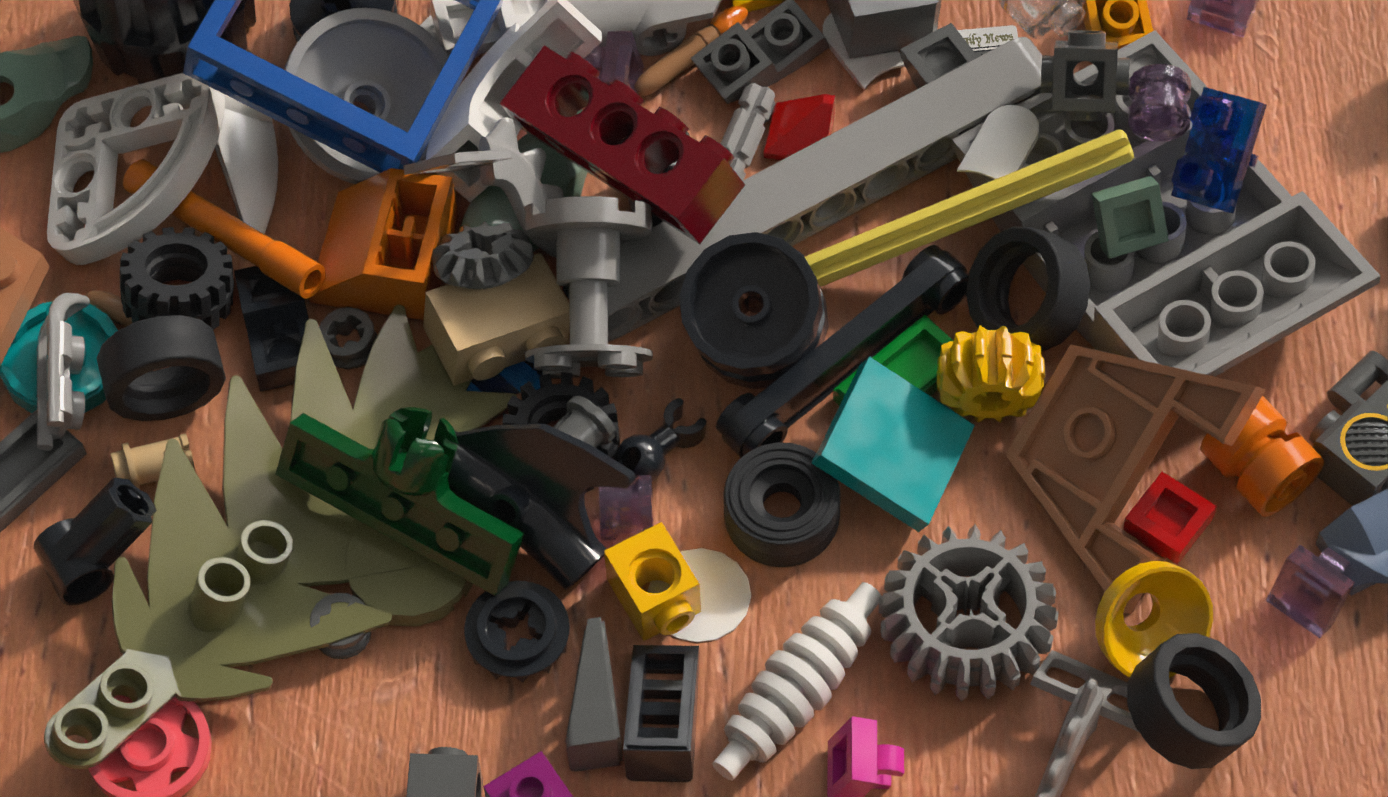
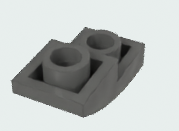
M786 0L747 30L737 22L692 56L691 60L722 99L729 104L739 100L744 88L749 84L755 83L761 87H768L809 63L830 47L826 37L794 0Z

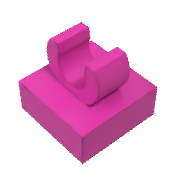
M852 716L828 740L827 797H864L872 788L889 789L891 787V775L900 777L904 775V748L889 744L877 745V720Z

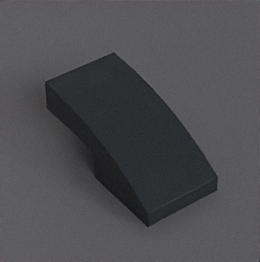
M257 266L234 270L260 392L293 385L304 327L307 320H309L305 299L264 275Z

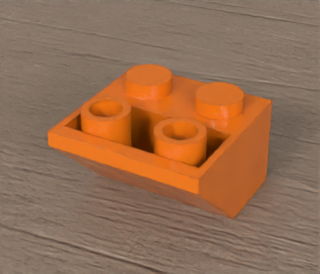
M390 168L339 191L318 263L323 265L326 270V277L320 290L309 298V302L341 308H358L362 311L390 315L396 305H402L405 307L407 318L424 320L426 292L439 288L442 281L434 272L432 251L440 245L442 236L454 234L458 221L452 177L428 173L405 175L402 169Z

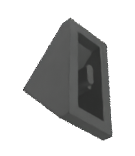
M942 0L826 1L848 56L852 59L899 51L901 48L936 31Z

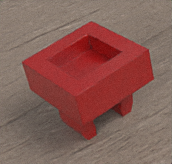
M1162 471L1125 517L1123 530L1162 556L1164 560L1167 558L1178 565L1214 519L1217 506Z

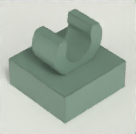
M1152 176L1091 193L1101 250L1109 259L1169 241L1160 186Z

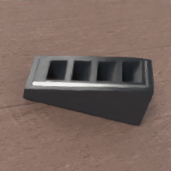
M633 645L623 745L627 779L644 782H689L693 779L699 646ZM646 674H683V680L646 679ZM645 699H681V702H645ZM643 724L679 725V728L643 727Z

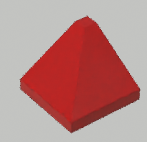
M821 94L775 103L764 149V158L783 160L831 135L835 118V95Z

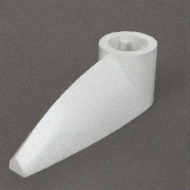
M223 94L225 98V111L215 150L240 220L265 234L274 206L278 182V155L273 120L265 114Z

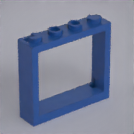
M214 0L187 47L183 74L380 173L390 168L404 170V165L419 162L495 21L503 0H455L474 11L408 132L220 38L242 0Z

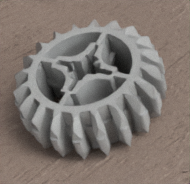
M975 524L969 529L967 539H957L956 533L948 526L942 532L941 544L938 545L923 535L921 540L918 541V554L903 550L902 554L898 557L897 567L899 570H889L885 577L884 589L888 593H884L879 598V613L885 618L881 621L880 632L884 641L893 642L891 644L890 656L894 663L910 661L907 675L910 677L911 682L927 674L931 675L930 689L934 695L942 691L946 683L956 685V695L961 702L967 698L970 686H979L981 693L989 700L995 694L996 680H999L1013 691L1020 683V671L1034 675L1040 665L1041 658L1038 654H1047L1052 648L1054 637L1050 631L1057 627L1059 614L1056 608L1051 606L1055 603L1056 590L1053 584L1043 582L1046 573L1043 562L1026 564L1028 549L1025 543L1009 551L1005 549L1006 537L1003 535L1002 530L995 534L990 542L980 540L981 533ZM1004 591L1014 600L1021 615L1022 621L1016 630L1005 622L1006 614L998 608L1000 595ZM921 596L932 603L931 611L938 616L936 630L932 634H929L922 626L914 609ZM980 608L979 615L974 616L972 610H970V615L966 616L967 609L977 611ZM963 609L965 615L959 614L956 617L957 610ZM973 647V648H978V649H977V650H966V649H963V648Z

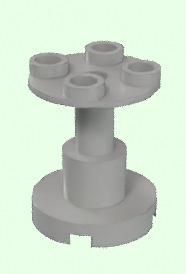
M600 196L545 200V213H540L533 203L524 207L525 235L534 239L556 242L557 284L569 287L570 344L528 350L525 352V360L534 363V369L542 370V375L550 373L551 378L561 379V372L572 373L573 378L580 377V367L605 369V375L609 377L642 376L643 363L653 359L652 350L628 345L608 344V287L620 284V242L640 239L652 233L651 205L635 200V213L618 211V198Z

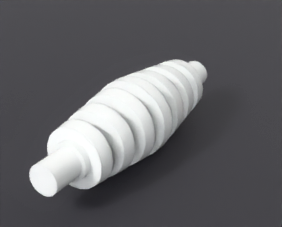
M862 582L846 602L836 599L830 600L820 609L821 617H811L801 627L802 634H793L783 643V650H776L765 663L767 671H760L752 683L754 693H746L738 705L741 716L732 715L724 728L729 744L712 763L720 775L733 781L750 760L766 762L776 753L775 744L784 745L795 735L794 727H804L814 717V710H822L832 697L831 690L837 689L845 676L844 668L851 667L858 656L856 646H864L871 635V628L867 623V617L879 604V598L881 597L876 588Z

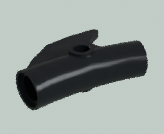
M547 424L495 425L463 432L455 431L458 448L448 476L450 490L457 497L523 532L524 536L520 547L533 557L565 590H568L603 558L604 550L607 549L596 538L588 518L584 498L586 489L588 487L626 489L636 481L634 472L592 445Z

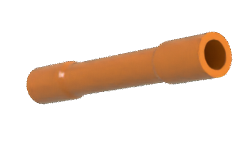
M144 159L135 161L124 175V189L133 195L144 185L158 167ZM190 191L179 206L170 214L201 233L207 232L213 235L214 241L217 243L221 241L227 249L256 265L264 275L302 298L307 299L314 296L324 283L326 270L323 265L286 243L271 239L193 191Z

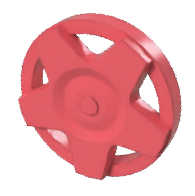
M114 696V698L118 701L124 703H133V701L126 696ZM174 697L105 760L94 767L88 768L96 785L109 797L183 796L199 781L205 770H207L210 761L212 741L204 714L194 701H179ZM187 715L195 722L198 728L199 739L182 733ZM186 771L178 780L170 784L171 776L174 773ZM132 780L137 791L124 789L117 786L116 783Z

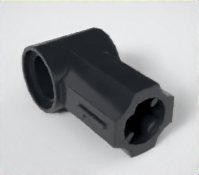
M112 478L75 518L62 520L49 526L34 541L33 548L63 604L79 605L91 601L105 592L114 579L110 566L151 525L152 516L157 511L148 493L138 489L129 479Z

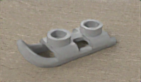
M63 293L57 296L52 302L49 314L39 332L37 341V449L52 450L54 439L62 438L67 429L80 430L83 423L85 395L84 392L72 391L70 374H80L85 349L84 338L82 336H73L72 326L65 321L89 305L90 299L85 295Z

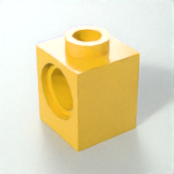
M662 522L604 550L607 581L643 641L659 633L662 635L677 633L693 621L695 615L701 612L700 584ZM656 580L664 581L671 585L667 590L660 593H649L641 589L646 583Z

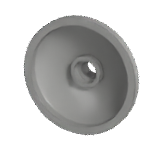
M353 8L331 14L306 31L291 51L284 70L351 104L353 102L364 103L371 114L408 132L449 56L439 42L414 21L387 10ZM289 127L291 134L303 152L329 174L346 182L357 184L380 173ZM428 145L424 150L419 162L426 160Z

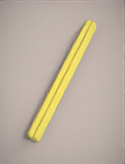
M1115 130L807 255L805 259L816 276L820 287L1129 163L1134 158V152L1127 134L1123 130Z

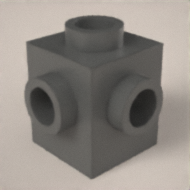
M1095 30L1068 31V41L1056 40L1054 56L1042 55L1041 93H1052V111H1065V119L1100 121L1102 120V112L1115 113L1116 95L1128 96L1130 58H1117L1118 42H1106V32ZM1082 61L1093 63L1098 70L1097 77L1090 83H1082L1074 76L1073 70L1075 66Z

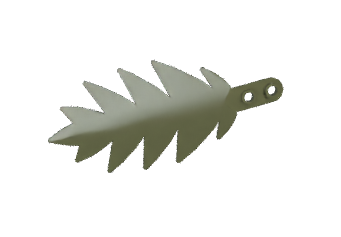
M396 305L372 345L353 408L318 322L315 319L307 320L295 369L290 422L302 413H305L363 446L374 449L382 421L388 419L394 411L400 408L416 407L432 411V420L426 439L434 440L439 419L445 418L457 432L479 429L508 409L507 403L512 395L517 396L514 393L467 391L472 380L454 386L433 345L417 352L405 307ZM235 375L230 379L224 419L222 490L226 523L176 439L168 440L153 501L157 511L152 516L147 569L148 603L128 560L125 557L117 558L114 565L111 602L114 631L120 652L123 655L48 721L44 732L45 748L49 755L63 766L73 769H87L100 764L174 697L179 701L206 702L228 700L267 691L272 686L273 679L269 676L230 667L253 665L328 647L329 644L363 632L365 634L385 627L391 622L392 614L390 612L357 602L350 606L346 602H336L331 604L330 614L320 616V623L311 627L310 616L316 603L331 594L306 586L348 583V579L403 570L433 562L393 540L346 573L345 559L348 543L362 522L275 475L282 447L240 376ZM114 696H126L133 701V703H124L118 701L114 698ZM79 735L84 737L88 743H76L67 737Z

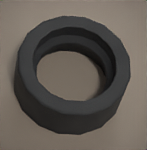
M1011 227L995 234L979 250L969 271L966 296L970 317L977 328L982 326L986 330H997L1002 326H1006L1010 334L1017 332L1029 333L1030 341L1040 345L1041 352L1062 344L1077 329L1088 306L1091 284L1087 263L1076 245L1059 235L1033 227ZM1040 253L1045 261L1048 274L1046 295L1034 316L1027 323L1016 325L1011 317L1008 301L1010 285L1020 265L1029 256Z
M183 315L157 316L134 322L108 338L102 344L97 356L103 389L110 410L123 418L132 420L157 421L186 415L208 404L220 393L226 380L213 328L200 319Z
M1198 633L1176 634L1159 645L1135 666L1127 682V706L1136 729L1153 750L1169 762L1189 769L1214 767L1251 739L1261 721V696L1251 672L1238 655L1221 642ZM1169 672L1186 676L1203 689L1215 708L1219 719V731L1200 725L1185 713L1174 697L1169 683Z

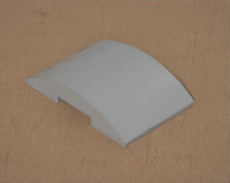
M1155 30L1118 50L1117 58H1130L1128 96L1116 95L1115 113L1102 112V120L1074 121L1065 119V111H1052V93L1039 92L1017 104V106L1030 110L1039 122L1038 140L1022 168L1115 130H1123L1127 134L1134 152V158L1129 163L992 218L1000 232L1011 227H1033L1059 235L1076 245L1087 263L1091 284L1088 306L1076 330L1095 350L1216 377L1380 283L1381 275L1303 191L1291 196L1226 125L1227 108ZM1091 64L1074 73V76L1082 83H1090L1097 77L1098 70L1094 64ZM984 122L952 139V148L960 163ZM965 172L974 188L993 180L984 175ZM1152 176L1160 186L1169 241L1109 259L1101 250L1091 193ZM1036 253L1029 256L1023 262V265L1046 293L1048 282L1046 264L1041 254Z

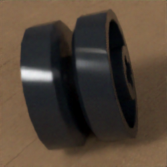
M758 232L729 235L705 248L687 270L679 295L682 323L707 367L728 383L750 389L767 388L825 341L829 327L825 297L804 255L783 239ZM748 311L758 313L753 316L745 315Z

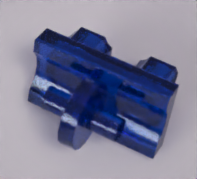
M1204 87L1201 97L1196 98L1190 117V121L1193 124L1183 157L1177 159L1171 181L1174 187L1171 196L1234 214L1248 166L1255 168L1259 157L1252 154L1267 104Z

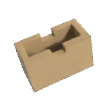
M539 253L534 255L532 264L524 273L503 285L488 289H466L448 284L427 291L423 328L455 386L472 379L486 380L492 378L504 368L526 361L525 352L539 347L568 345L570 337L569 302L557 284L543 255Z

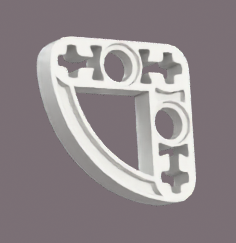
M180 73L83 99L70 106L60 118L56 135L47 224V240L51 247L70 263L85 265L118 253L127 248L132 241L140 240L143 238V234L152 231L162 223L189 194L212 156L224 118L225 98L223 93ZM151 105V112L147 119L136 127H130L135 113L141 108ZM175 140L162 163L144 185L126 201L113 209L118 154ZM94 170V176L90 184L82 191L74 193L73 189L77 180L84 173Z

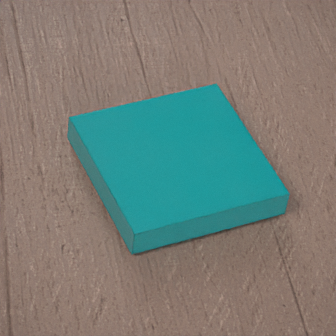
M869 356L859 365L812 464L917 532H920L929 525L975 425Z

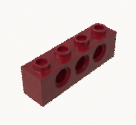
M544 45L499 104L523 131L631 201L635 202L637 200L651 205L653 215L700 245L745 186L744 182L730 166L735 159L732 153L707 135H704L700 142L687 135L686 133L689 131V128L668 110L659 107L653 114L641 106L644 100L623 82L614 79L610 86L598 79L599 71L580 55L571 51L564 58ZM585 107V109L581 113L577 114L582 108ZM631 134L626 141L619 144L624 137ZM677 162L671 170L663 173L669 165Z

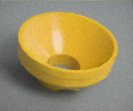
M1162 561L1141 563L1123 572L1105 591L1098 605L1095 619L1096 638L1101 651L1109 662L1124 675L1130 677L1137 664L1159 645L1176 634L1198 633L1209 637L1213 623V605L1209 592L1202 581L1187 569ZM1149 593L1153 604L1149 616L1138 625L1127 626L1123 615L1126 604L1137 594ZM1169 672V678L1177 673Z

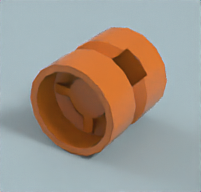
M1264 396L1260 399L1233 446L1223 444L1207 433L1201 442L1200 451L1226 478L1238 476L1236 489L1262 517H1267L1291 504L1312 484L1323 468L1324 459L1298 432L1289 435L1285 433L1288 422Z

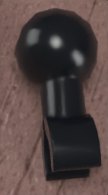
M681 398L671 401L666 406L663 425L649 436L632 435L624 439L616 450L614 459L634 472L636 481L633 484H648L656 480L664 469L666 454L675 447H694L705 438L707 420L704 418L698 419L691 426H678L673 429L674 423L680 420L683 415L684 400Z

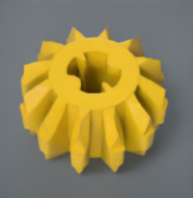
M979 326L977 332L955 333L954 341L941 345L940 357L937 360V390L940 392L941 403L951 407L952 411L960 416L972 415L975 422H980L985 418H994L1000 423L1005 416L1022 417L1026 415L1027 408L1034 407L1044 389L1045 360L1041 356V346L1030 341L1029 333L1017 332L1010 334L1006 326H1002L997 330H986L984 327Z

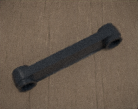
M931 245L923 249L909 263L900 282L757 396H754L752 393H745L734 399L724 409L716 423V429L722 435L723 441L740 458L757 447L771 443H783L787 436L788 428L833 393V389L853 374L869 356L871 358L924 315L929 316L934 311L937 314L943 315L954 309L966 296L969 277L966 267L949 251L942 250L937 245Z

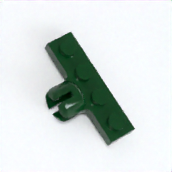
M416 407L400 408L394 411L388 419L382 421L374 449L363 446L305 413H302L290 422L275 475L494 596L508 584L524 533L457 497L450 490L448 476L458 448V441L454 428L445 418L439 419L434 440H428L426 437L432 420V411Z

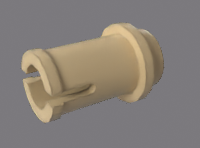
M186 433L179 435V437L171 438L179 442L195 470ZM170 439L130 448L128 442L123 443L121 451L110 453L116 478L129 479L138 489H140V485L158 481L166 444Z

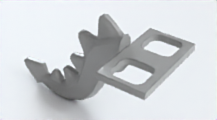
M508 117L498 120L486 137H481L478 146L479 151L452 153L404 165L405 175L461 171L480 166L481 183L484 186L499 187L504 191L523 230L524 207L533 203L540 213H545V200L562 198L564 196L560 187L542 184L540 181L546 161V153L542 148H535L523 153L519 152L513 120ZM529 237L533 244L548 255L556 258V242Z
M1054 650L1050 651L1038 668L1030 685L1065 699L1072 704L1065 715L1055 747L1035 797H1060L1083 746L1097 728L1099 715L1138 731L1130 712L1116 707L1107 701L1112 694H1119L1127 698V682ZM1051 667L1060 668L1082 678L1085 683L1080 688H1074L1046 675V672Z

